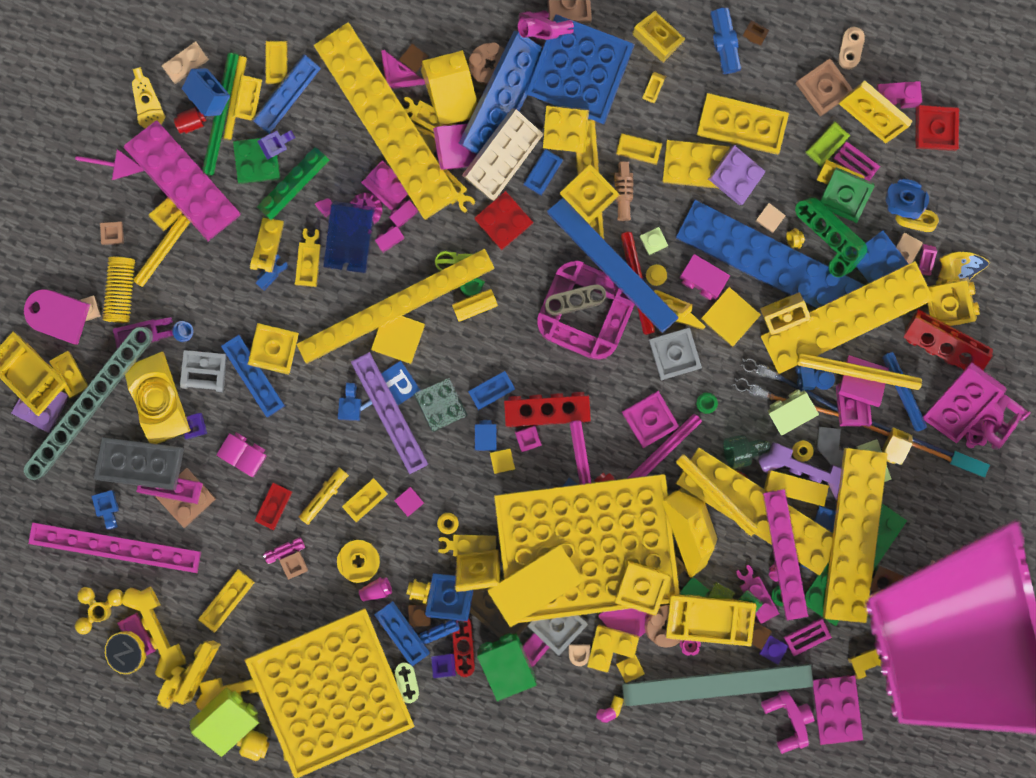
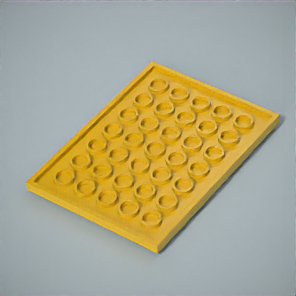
M665 474L494 495L504 579L561 544L583 579V582L518 623L630 609V607L615 603L628 561L670 574L661 604H669L671 595H680L672 528L662 500L668 497Z

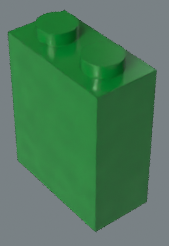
M517 633L503 635L498 641L493 643L486 642L477 649V657L497 701L537 686L536 676Z

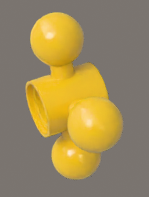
M81 588L78 591L77 597L81 603L89 604V617H81L75 622L76 631L79 634H87L91 631L93 622L107 620L111 615V607L122 604L124 593L119 589H114L109 592L106 602H96L94 600L95 593L91 588ZM97 606H101L104 609L102 618L98 617L95 613Z

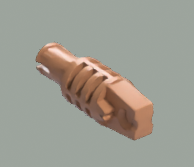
M620 162L618 164V173H614L615 190L619 193V196L615 199L618 202L617 220L629 221L631 220L630 202L633 200V173H629V162Z

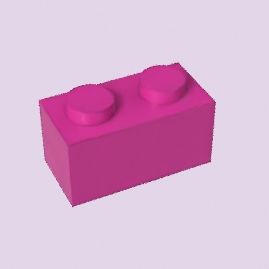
M410 200L404 201L398 210L395 209L390 213L391 216L389 218L398 229L418 212V209Z
M397 226L390 227L387 233L384 235L382 233L376 237L375 242L383 253L405 239Z

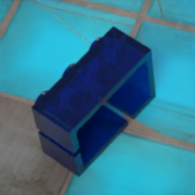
M337 201L331 204L323 267L343 270L345 263H349L346 271L367 272L373 230L369 229H372L374 226L376 207Z

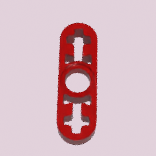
M468 618V621H464L468 624V626L464 627V634L469 632V637L460 636L456 638V633L460 634V628L452 633L455 668L457 674L461 677H469L475 670L471 621ZM460 640H467L470 647L466 652L458 650L457 643ZM471 654V658H466L467 665H471V668L468 669V673H464L462 669H459V666L463 664V659H458V655L466 656Z

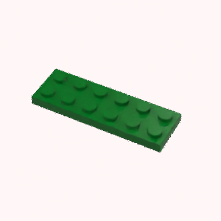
M882 503L873 571L907 522L906 519ZM830 561L821 575L816 576L804 594L806 606L821 617H823ZM826 619L827 621H829V622H830L831 624H833L834 626H836V625L838 624V622L840 621V620Z

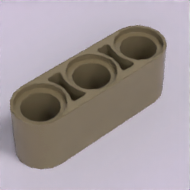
M591 285L554 294L547 298L545 309L548 314L558 316L598 306L604 302L606 291L601 285ZM591 291H600L602 298L596 301L593 300L590 296ZM573 295H578L581 298V303L577 306L572 305L569 301V298ZM552 300H557L560 302L561 308L553 311L549 308V303Z

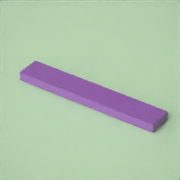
M370 352L351 361L409 474L429 465Z

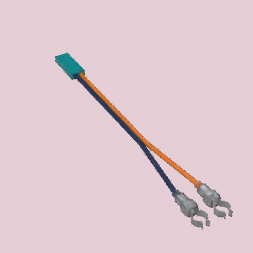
M747 359L752 360L755 366H758L757 370H755L758 376L781 380L800 390L797 384L784 378L777 371L770 369L764 364L756 365L753 359ZM740 365V366H743V368H744L745 371L751 372V371L746 370L745 367H744V365ZM743 379L750 386L749 390H745L754 397L776 401L781 400L782 402L787 400L774 396V394L763 389L760 385H749L748 381ZM805 390L808 396L836 410L832 411L814 406L817 411L839 417L837 406ZM873 421L870 427H866L886 436H889L892 430ZM913 438V447L946 459L953 466L983 478L986 477L989 464L957 451L949 452Z

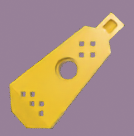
M141 67L134 68L135 79L132 81L138 123L145 129L156 120L162 125L165 115L149 78L143 76ZM148 96L149 102L144 103L141 97Z

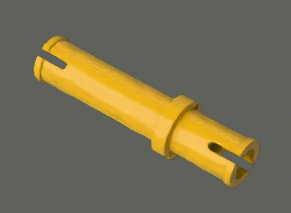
M338 467L331 478L323 483L322 489L298 517L309 525L333 494L336 495L337 489L349 475Z

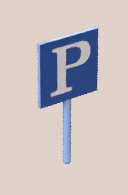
M401 361L381 373L397 405H400L421 391ZM371 400L361 406V411L372 404Z

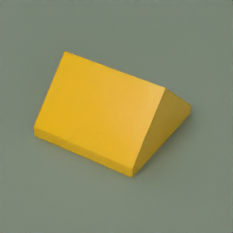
M655 11L638 23L633 31V36L663 63L685 40L682 35Z

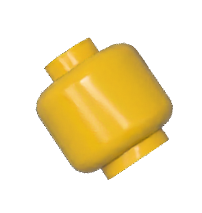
M251 730L236 746L240 747L239 754L241 756L258 761L260 758L265 757L270 742L267 741L265 734Z

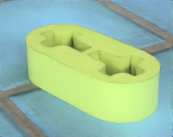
M402 662L395 670L396 681L404 702L412 703L419 696L416 674L413 666L408 662ZM402 666L411 670V673L408 674V681H405L403 675H399ZM406 684L410 685L411 690H415L412 699L403 694L407 691Z

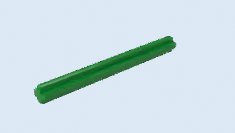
M228 53L221 83L230 94V97L221 115L214 116L202 169L203 173L210 176L214 175L239 58V55L235 53Z

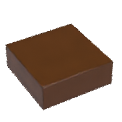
M411 44L399 61L416 74L422 67V61L427 60L429 56Z

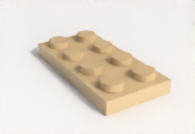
M512 108L462 176L486 197L495 201L544 134L517 109Z

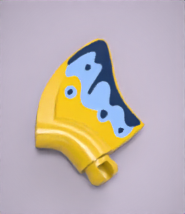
M955 252L939 258L942 268L936 285L967 277L970 281L976 274L989 266V261L969 252Z

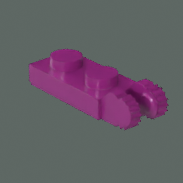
M172 318L152 319L114 328L113 333L117 349L129 334L138 327H146L152 331V342L172 337V330L158 333L157 326L173 323ZM139 331L137 334L138 341L141 343L145 342L147 338L146 333Z

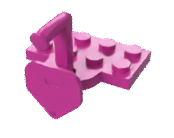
M971 363L929 408L923 418L956 444L969 431L975 435L984 436L992 444V449H1000L1019 423V420L1023 421L1031 412L1026 411L1021 405L1004 393L1007 389L1005 386ZM1006 407L1016 414L1008 423L1004 422L1003 413Z

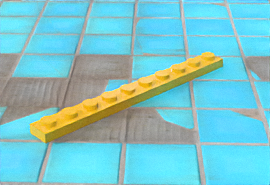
M483 249L297 343L298 349L305 363H309L495 268L486 250Z

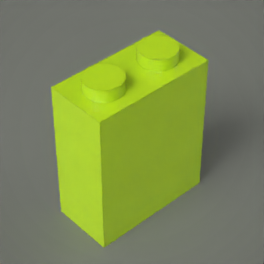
M226 687L189 721L191 733L222 757L259 723L258 711L252 704L249 703L247 705L236 691L232 692Z

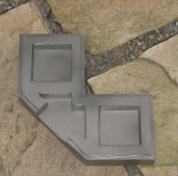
M819 427L817 449L830 465L833 464L842 468L844 451L839 450L841 429Z

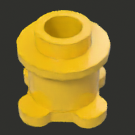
M414 579L413 583L409 582L406 593L410 595L409 600L414 598L426 603L431 583L417 582V579Z

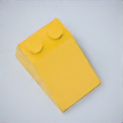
M463 50L423 60L421 72L439 126H448L470 120L478 104Z

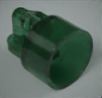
M745 435L725 438L723 442L724 456L728 466L732 469L750 466L753 457L767 453L770 448L768 441L760 439L749 442Z

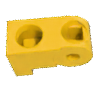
M877 648L865 651L860 656L848 658L849 663H852L856 672L854 674L856 679L866 677L865 670L881 666Z

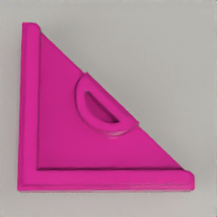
M381 50L385 80L391 89L425 84L424 79L385 50Z

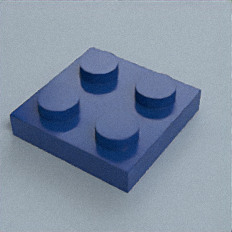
M881 231L865 243L867 245V253L859 262L857 268L870 283L909 263L886 233Z
M433 574L425 615L432 618L468 621L473 590L457 592L455 588L456 576Z

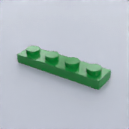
M314 147L277 184L272 192L262 200L257 208L272 220L330 160L319 149Z

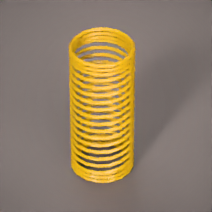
M109 257L107 262L109 265L107 267L108 273L106 274L108 281H106L107 285H105L107 292H105V304H103L106 307L103 308L105 311H103L102 320L129 323L130 315L107 312L131 313L129 311L111 310V308L131 310V308L110 305L131 306V304L126 303H131L132 301L124 299H131L132 297L122 295H132V293L111 290L133 291L128 289L132 288V285H126L133 284V282L125 280H134L131 278L134 275L130 274L134 273V270L128 269L135 268L133 267L135 266V260L125 257ZM111 267H118V268H125V269H114V268H111ZM111 271H119V272H127V273H117V272H111ZM109 282H117V283H124V284H114V283H109ZM110 286L127 287V288H114V287H110ZM108 297H116V298H124V299H113V298H108ZM109 301H118V302H126V303H114V302H109Z

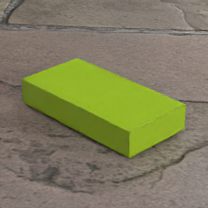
M834 122L810 147L806 154L822 167L825 161L836 152L850 135Z

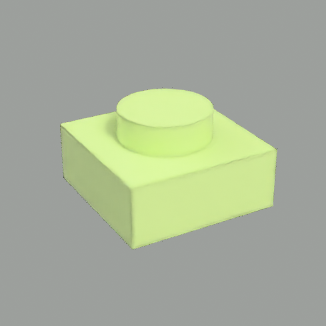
M659 227L640 236L648 255L668 247Z

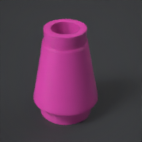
M379 577L359 590V595L363 602L386 598L392 593L390 582L386 577L383 579Z

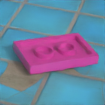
M855 675L813 680L820 745L863 740Z

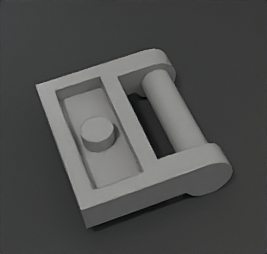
M184 350L180 388L213 389L216 392L223 393L227 355ZM189 372L217 375V381L189 379Z

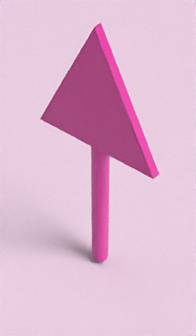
M118 149L115 163L80 156L75 157L78 161L114 167L112 180L144 171L141 166Z

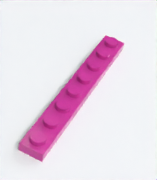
M32 523L28 543L198 573L201 557L200 551L39 523Z

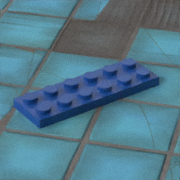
M519 31L513 32L458 144L477 155L510 110L514 108L520 111L527 97V90L543 50L541 46L528 37L523 38Z

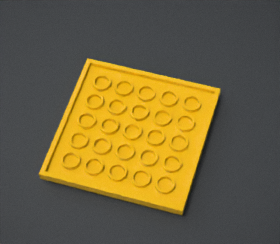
M365 608L245 659L294 778H299L414 727Z

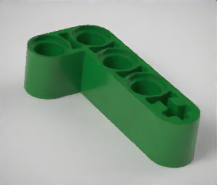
M811 197L797 203L795 207L796 215L837 252L829 264L830 273L835 277H842L852 272L867 253L865 242L818 199ZM821 219L825 220L826 226H823ZM837 232L841 235V241L836 236ZM852 246L856 249L857 255L852 252ZM840 262L844 265V270L841 269Z

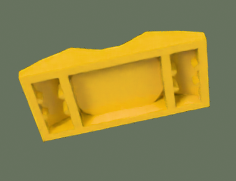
M12 332L0 345V379L39 416L67 383L56 370L47 364L15 332Z
M164 352L135 362L125 376L128 390L138 410L139 423L149 443L160 444L190 432L191 430Z
M671 595L666 638L751 646L756 603L734 599L706 598L695 595Z

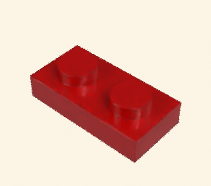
M272 483L255 522L275 530L293 492Z

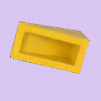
M653 72L643 99L655 103L666 77Z
M691 313L684 319L675 321L702 330L706 327Z

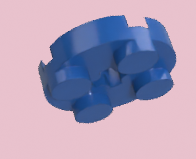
M908 179L898 180V183H892L886 193L887 209L892 214L918 219L928 206L929 195L927 191L924 193L921 189L922 186L915 181ZM904 197H909V200L911 201L905 200Z

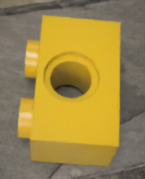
M800 292L760 308L771 335L811 319Z

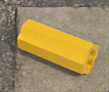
M491 289L452 304L459 322L498 306Z

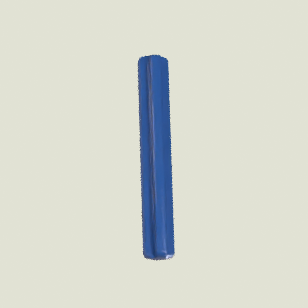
M893 352L882 357L890 372L903 374ZM895 385L915 431L918 432L927 428L910 388Z

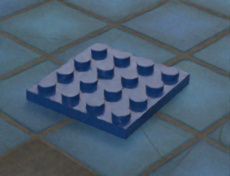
M556 14L553 21L558 23L570 19ZM571 20L574 27L568 29H574L572 34L559 35L555 39L546 40L526 94L558 107L589 110V119L605 124L635 44Z

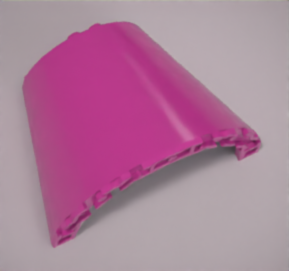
M1018 520L1011 521L887 586L870 595L869 600L865 601L868 614L872 613L870 615V623L873 634H876L875 643L878 655H882L883 675H888L886 676V688L888 696H893L894 703H891L893 716H898L899 723L1036 733V600Z

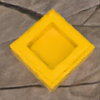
M511 449L490 453L494 474L515 469Z

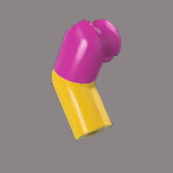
M614 696L611 707L597 711V719L607 723L617 718L624 699Z

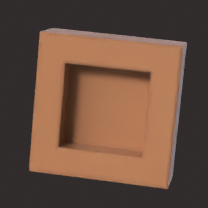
M122 222L100 223L102 245L124 244Z
M300 551L279 560L288 580L308 571Z

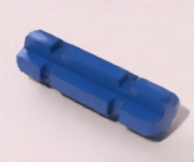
M457 620L448 621L429 631L420 633L419 637L424 644H428L433 640L458 631Z

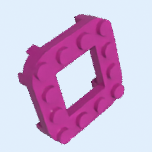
M581 261L566 263L557 270L538 315V330L546 340L590 359H606L616 350L635 304L604 272L583 264L584 262ZM575 284L581 287L601 285L606 291V297L614 301L600 334L596 338L559 322L561 315L552 316L548 314L545 309L547 298L554 294L571 291ZM593 290V292L602 295L600 291ZM552 300L549 303V308L557 311L561 308V304L557 300Z

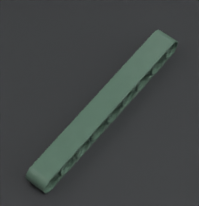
M138 327L129 334L24 467V473L27 478L32 480L39 479L50 470L152 342L153 334L150 329ZM139 331L146 333L147 338L143 343L137 339ZM127 347L133 350V357L131 359H127L124 356V350ZM113 364L118 365L120 368V373L117 376L111 373L110 369ZM99 381L106 383L107 389L105 392L98 390L97 384ZM87 397L93 400V407L91 409L86 408L84 405V400ZM73 414L80 417L78 425H74L71 422ZM59 431L66 433L67 439L65 442L59 440ZM47 447L51 448L54 452L52 458H48L45 455ZM33 464H37L40 467L39 475L32 472Z
M811 664L622 684L624 706L814 686Z

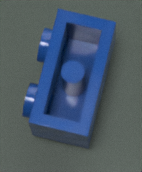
M207 68L191 69L182 87L188 98L204 116L221 115L230 97V94Z

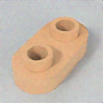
M858 27L847 29L842 38L838 62L845 69L855 68L860 61L865 35ZM851 35H857L858 40H853ZM851 54L853 60H848L846 55Z

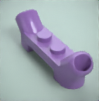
M772 442L769 452L759 456L758 461L763 472L768 473L769 470L773 471L783 466L790 467L789 471L801 476L803 472L810 475V480L821 483L822 480L828 482L834 498L838 500L841 467L832 464L828 472L791 458L793 453L791 448Z

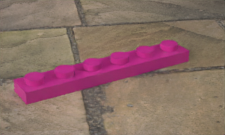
M785 489L762 493L785 619L792 620L808 617Z

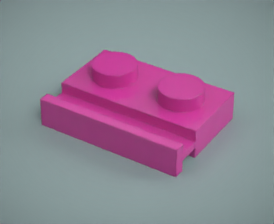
M383 161L361 182L391 211H394L408 196L394 171Z
M837 384L836 395L840 426L866 425V427H870L872 424L870 404L838 394L840 384Z

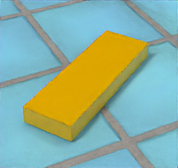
M771 470L768 471L764 486L766 492L785 489L786 497L819 506L825 505L829 488L828 485Z
M238 569L198 620L215 633L255 582Z

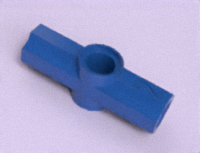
M729 8L711 11L710 14L715 33L713 34L716 52L719 53L723 74H730L740 71L741 66L737 51L738 39L736 31L732 27Z

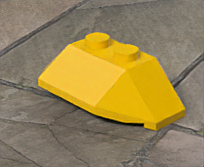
M675 491L662 500L688 575L693 577L706 567L718 538L705 502L699 498Z

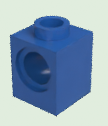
M481 420L479 424H475V451H497L496 424H492L491 420Z

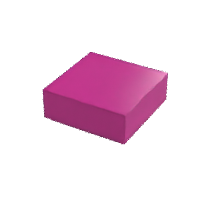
M535 425L515 432L521 452L542 446Z
M411 487L394 500L407 517L424 504Z

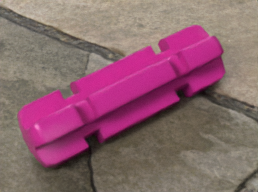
M296 538L292 540V543L287 542L274 548V551L264 552L265 561L271 564L277 558L280 560L295 553V550L297 552L305 548L303 540Z

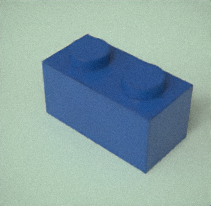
M797 365L795 371L798 374L797 385L800 387V391L813 390L816 387L814 369Z

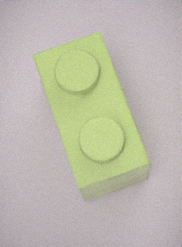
M805 390L792 392L788 395L789 398L783 402L778 400L770 405L771 409L767 410L781 436L819 415Z

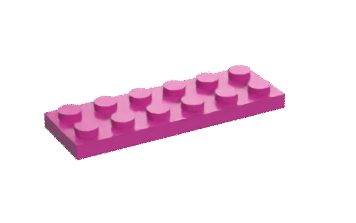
M157 120L124 145L126 151L207 241H210L240 216L241 213Z

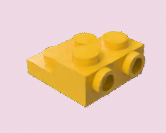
M968 277L928 286L934 299L928 302L930 316L949 326L975 322L977 319L976 315H980L978 302L974 303L972 297L973 294H976L974 282H969Z

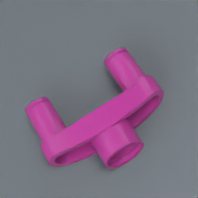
M546 10L535 13L529 11L522 12L518 18V31L523 38L533 36L545 40L555 39L559 35L572 34L574 29L568 28H572L574 25L571 20L556 23L547 19L549 16Z
M786 690L779 692L775 697L761 702L765 714L783 707L784 709L786 708L788 716L791 718L790 721L795 731L794 735L776 742L781 754L798 747L802 749L809 745L805 725L815 720L808 704L797 707Z

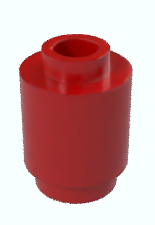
M197 107L177 114L178 117L174 118L175 126L180 134L184 132L187 134L204 127V122L207 121L206 116L201 114Z

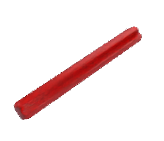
M632 232L622 233L621 239L627 264L643 280ZM638 308L643 333L645 335L654 333L653 323Z

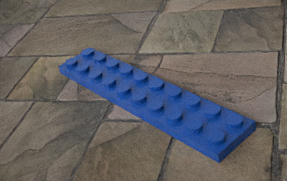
M696 200L676 236V239L790 296L800 292L805 303L816 309L864 286V284L846 275L842 277L833 276L828 266Z

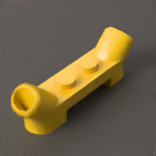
M152 587L142 591L129 588L124 593L122 603L124 606L141 612L143 616L141 619L142 624L152 635V638H150L152 646L155 650L158 649L161 655L155 674L157 677L169 680L174 676L171 672L177 665L182 666L186 664L185 656L179 644L171 647L153 610L160 606V602Z
M221 678L199 683L201 695L196 701V706L199 710H202L226 687L232 692L236 691L240 696L242 691L249 690V693H255L258 690L253 679L223 686Z

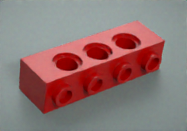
M917 309L904 332L903 338L910 344L924 348L927 353L937 355L943 358L946 363L956 365L962 368L963 371L971 363L983 371L992 359L993 349L919 309ZM924 333H931L933 336L926 337ZM943 343H950L952 346L945 347ZM969 353L971 356L964 357L961 354Z
M574 392L572 397H563V393L550 394L551 398H542V395H530L529 399L521 400V396L508 397V401H504L506 427L565 424L577 420L590 422L589 396H584V392ZM566 402L572 403L574 405V412L571 414L564 413L562 410L563 404ZM523 405H529L532 408L530 416L525 417L521 415L520 408ZM542 405H552L553 413L544 415L541 412Z

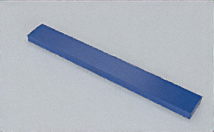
M564 198L547 211V214L662 333L678 320V316Z

